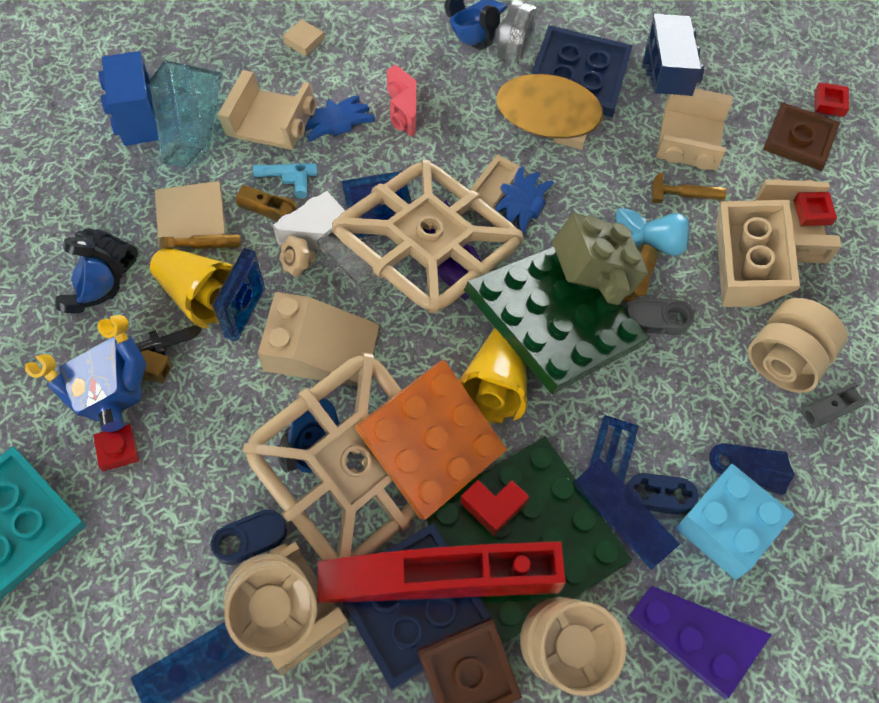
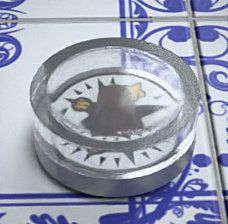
M523 0L513 1L507 15L504 16L498 32L497 57L499 59L518 65L523 63L535 36L540 11L538 5Z

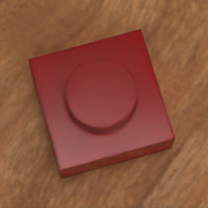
M819 82L814 90L815 113L845 117L849 111V87Z
M830 192L798 193L794 199L801 227L832 226L837 219Z
M130 424L123 426V428L117 431H103L93 434L98 467L102 472L139 462L134 430Z

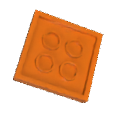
M445 360L437 362L354 427L412 509L423 520L431 516L507 450Z

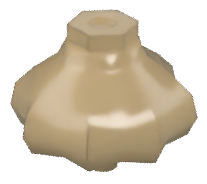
M290 235L286 242L281 244L279 260L282 263L283 272L299 277L316 260L315 251L308 248L305 239Z

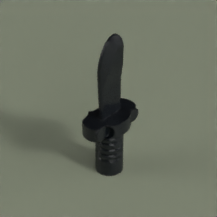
M194 325L161 337L158 336L156 330L148 332L150 339L138 342L136 345L140 352L150 350L165 355L163 347L195 338L200 334L201 327Z

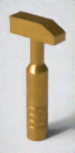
M658 173L651 184L652 203L662 204L663 193L702 199L725 200L726 188L687 184H681L680 186L663 185V173Z
M239 234L192 235L189 238L159 237V248H172L174 246H190L193 249L240 248L241 244Z

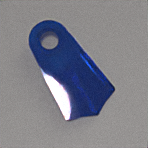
M721 443L714 446L709 453L710 465L717 473L722 474L729 467L723 465L719 460L720 455L726 456L730 461V465L734 464L764 490L779 495L786 493L790 482L795 476L788 454L784 451Z

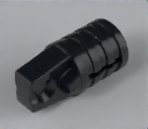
M88 228L75 232V237L94 242L95 247L105 250L113 258L117 259L122 273L127 272L137 259L138 251L134 245L106 231Z

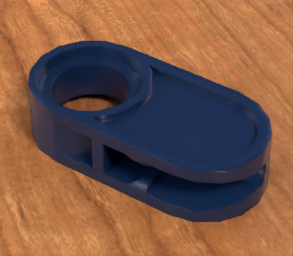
M267 509L256 512L219 528L212 536L210 542L211 551L217 560L223 564L234 565L279 546L284 541L287 533L285 521L274 510ZM228 536H237L241 539L240 549L232 555L221 553V542Z

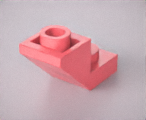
M395 64L387 70V91L392 97L390 100V120L397 130H403L412 137L416 134L417 81Z

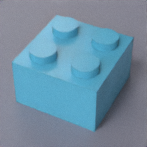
M731 464L675 529L733 579L737 580L751 570L795 514L734 464Z

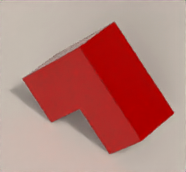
M477 480L461 496L460 504L495 536L527 504L530 496L512 480L496 496Z

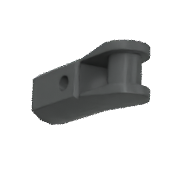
M855 382L803 407L801 414L809 426L815 429L858 410L866 405L869 400L867 397H861L856 390L858 385ZM842 396H843V397L846 399V401L848 402V404H849L848 406L845 404V402H844L843 399L841 398Z

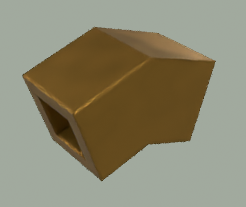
M150 350L142 351L141 354L147 365L142 382L152 380L163 384L173 366L169 357Z

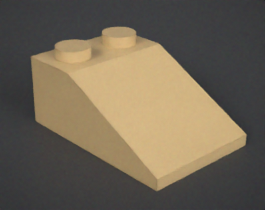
M275 292L258 350V356L265 372L323 380L347 360L360 356L362 352L374 355L380 326L377 323L311 297ZM355 373L342 384L358 386L359 373Z

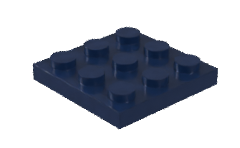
M548 25L532 74L559 76L584 86L599 100L603 109V115L613 118L633 45Z
M434 523L385 552L448 546ZM480 597L342 602L391 691L396 690L424 672L416 649L485 619L492 618Z

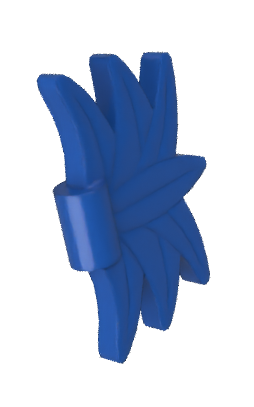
M358 95L347 98L337 105L328 99L327 108H316L315 113L312 116L310 115V119H308L305 125V131L312 129L308 134V140L311 142L326 134L333 133L334 136L352 131L351 127L355 125L375 122V117L372 114L365 113L369 111L367 104H357L360 101Z
M520 166L514 176L512 185L505 183L501 185L500 189L506 197L499 202L494 210L498 213L505 210L504 217L511 223L517 217V229L521 230L524 236L529 220L531 218L537 219L545 206L544 193L554 184V181H546L535 187L540 172L532 173L524 178V167Z

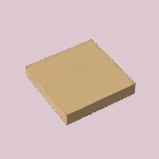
M220 181L155 190L158 243L159 237L189 238L192 235H226Z

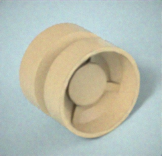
M787 299L780 304L768 320L767 325L761 329L748 347V357L757 372L778 387L796 393L809 392L817 386L827 372L829 365L834 362L846 345L848 339L847 330L838 316L827 307L809 299Z
M262 554L247 559L234 570L228 579L224 592V613L229 635L241 649L259 657H277L296 649L310 634L316 619V598L305 574L295 562L277 554Z
M564 597L550 598L539 603L530 611L521 629L520 647L529 669L540 679L570 694L590 696L604 691L615 682L624 666L626 641L623 630L616 618L608 610L597 604Z

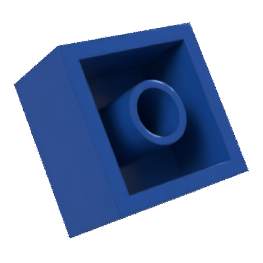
M141 51L102 56L103 70L98 71L101 87L105 90L106 94L101 95V102L105 114H111L110 122L114 135H120L124 146L162 140L156 94Z

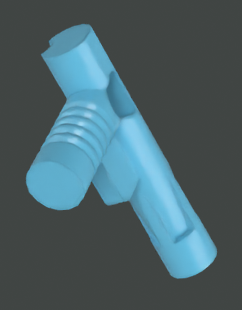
M317 163L253 165L254 178L282 177L283 184H295L294 195L296 198H306L307 176H317Z

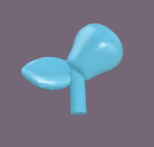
M625 208L617 210L615 216L616 223H621L630 230L636 247L645 243L671 256H679L688 249L690 224L686 216L672 213L647 222L642 215L633 210Z

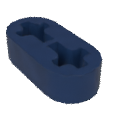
M649 473L634 475L625 488V498L632 507L639 510L676 515L689 512L697 503L699 497L696 486L688 479ZM640 484H644L646 491L657 492V494L651 493L646 499H641L640 493L634 491V489H637ZM679 488L682 495L688 496V498L682 504H679L677 497L665 494H673Z

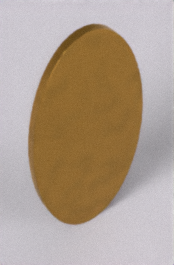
M547 74L519 76L506 82L497 94V105L501 113L511 123L526 132L542 137L569 139L584 136L594 131L603 119L602 106L592 92L572 80Z

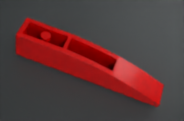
M539 542L437 547L318 561L317 602L336 603L557 594L566 583L562 543Z

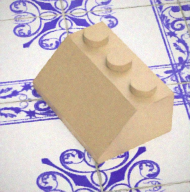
M790 200L721 201L716 220L722 307H758L799 290L800 280Z

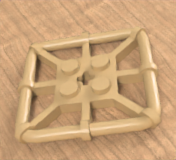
M422 159L421 163L410 166L384 185H376L372 188L371 194L344 211L332 222L333 234L373 268L374 274L379 278H386L415 304L427 309L428 313H438V310L451 305L465 293L464 288L469 280L491 272L512 255L523 243L522 231L481 200V195L475 190L470 191L443 169L432 164L430 160ZM420 176L422 180V196L408 204L395 194L399 189ZM432 178L460 200L451 207H448L433 195ZM378 204H386L396 212L388 220L359 218ZM467 210H474L495 227L473 226L460 215ZM423 228L426 230L433 228L436 230L435 234H428L424 232ZM353 233L386 235L398 246L381 257ZM470 241L504 243L482 262L463 248ZM407 255L417 260L426 268L428 295L393 266ZM451 257L464 267L468 273L439 295L437 267Z
M362 352L360 356L347 360L310 390L304 388L297 394L298 399L258 428L249 438L248 443H244L243 453L247 454V461L251 469L284 510L281 513L287 522L292 521L321 560L373 554L398 531L403 533L410 527L409 522L417 516L409 503L399 510L384 490L392 482V479L354 428L369 416L368 404L372 375L390 399L401 391V388L384 365L375 359L372 353ZM358 372L355 411L336 426L319 401ZM307 410L326 433L325 436L307 450L264 445ZM349 452L352 454H362L363 458L360 460L362 468L359 471L355 468L348 469L346 463L348 462L347 455ZM263 455L304 460L320 482L300 499L295 500L266 462ZM327 491L342 509L337 552L304 511ZM374 497L387 513L389 520L351 552L355 513Z

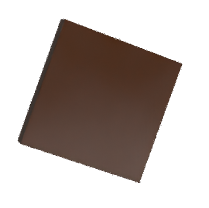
M782 102L763 150L822 171L826 165L840 122Z
M492 618L485 619L416 649L435 703H512L522 698L494 619Z

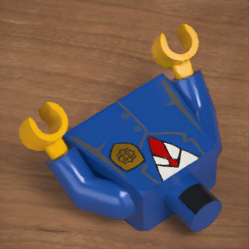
M114 315L110 317V320L106 318L100 320L97 324L99 333L103 337L110 339L59 366V374L54 371L56 367L54 358L47 354L36 356L37 360L42 364V370L35 362L26 363L25 370L29 376L34 378L44 376L49 381L46 385L76 415L100 421L102 431L113 432L120 430L124 426L122 411L139 403L141 399V383L147 365L132 336L127 337L125 334L129 327L127 318L123 315Z

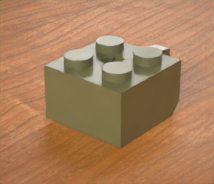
M573 212L552 241L567 282L599 289L607 303L619 305L625 296H630L648 274L642 260V255L637 250L631 237L630 230L621 223L613 224L600 220L593 215L585 216Z

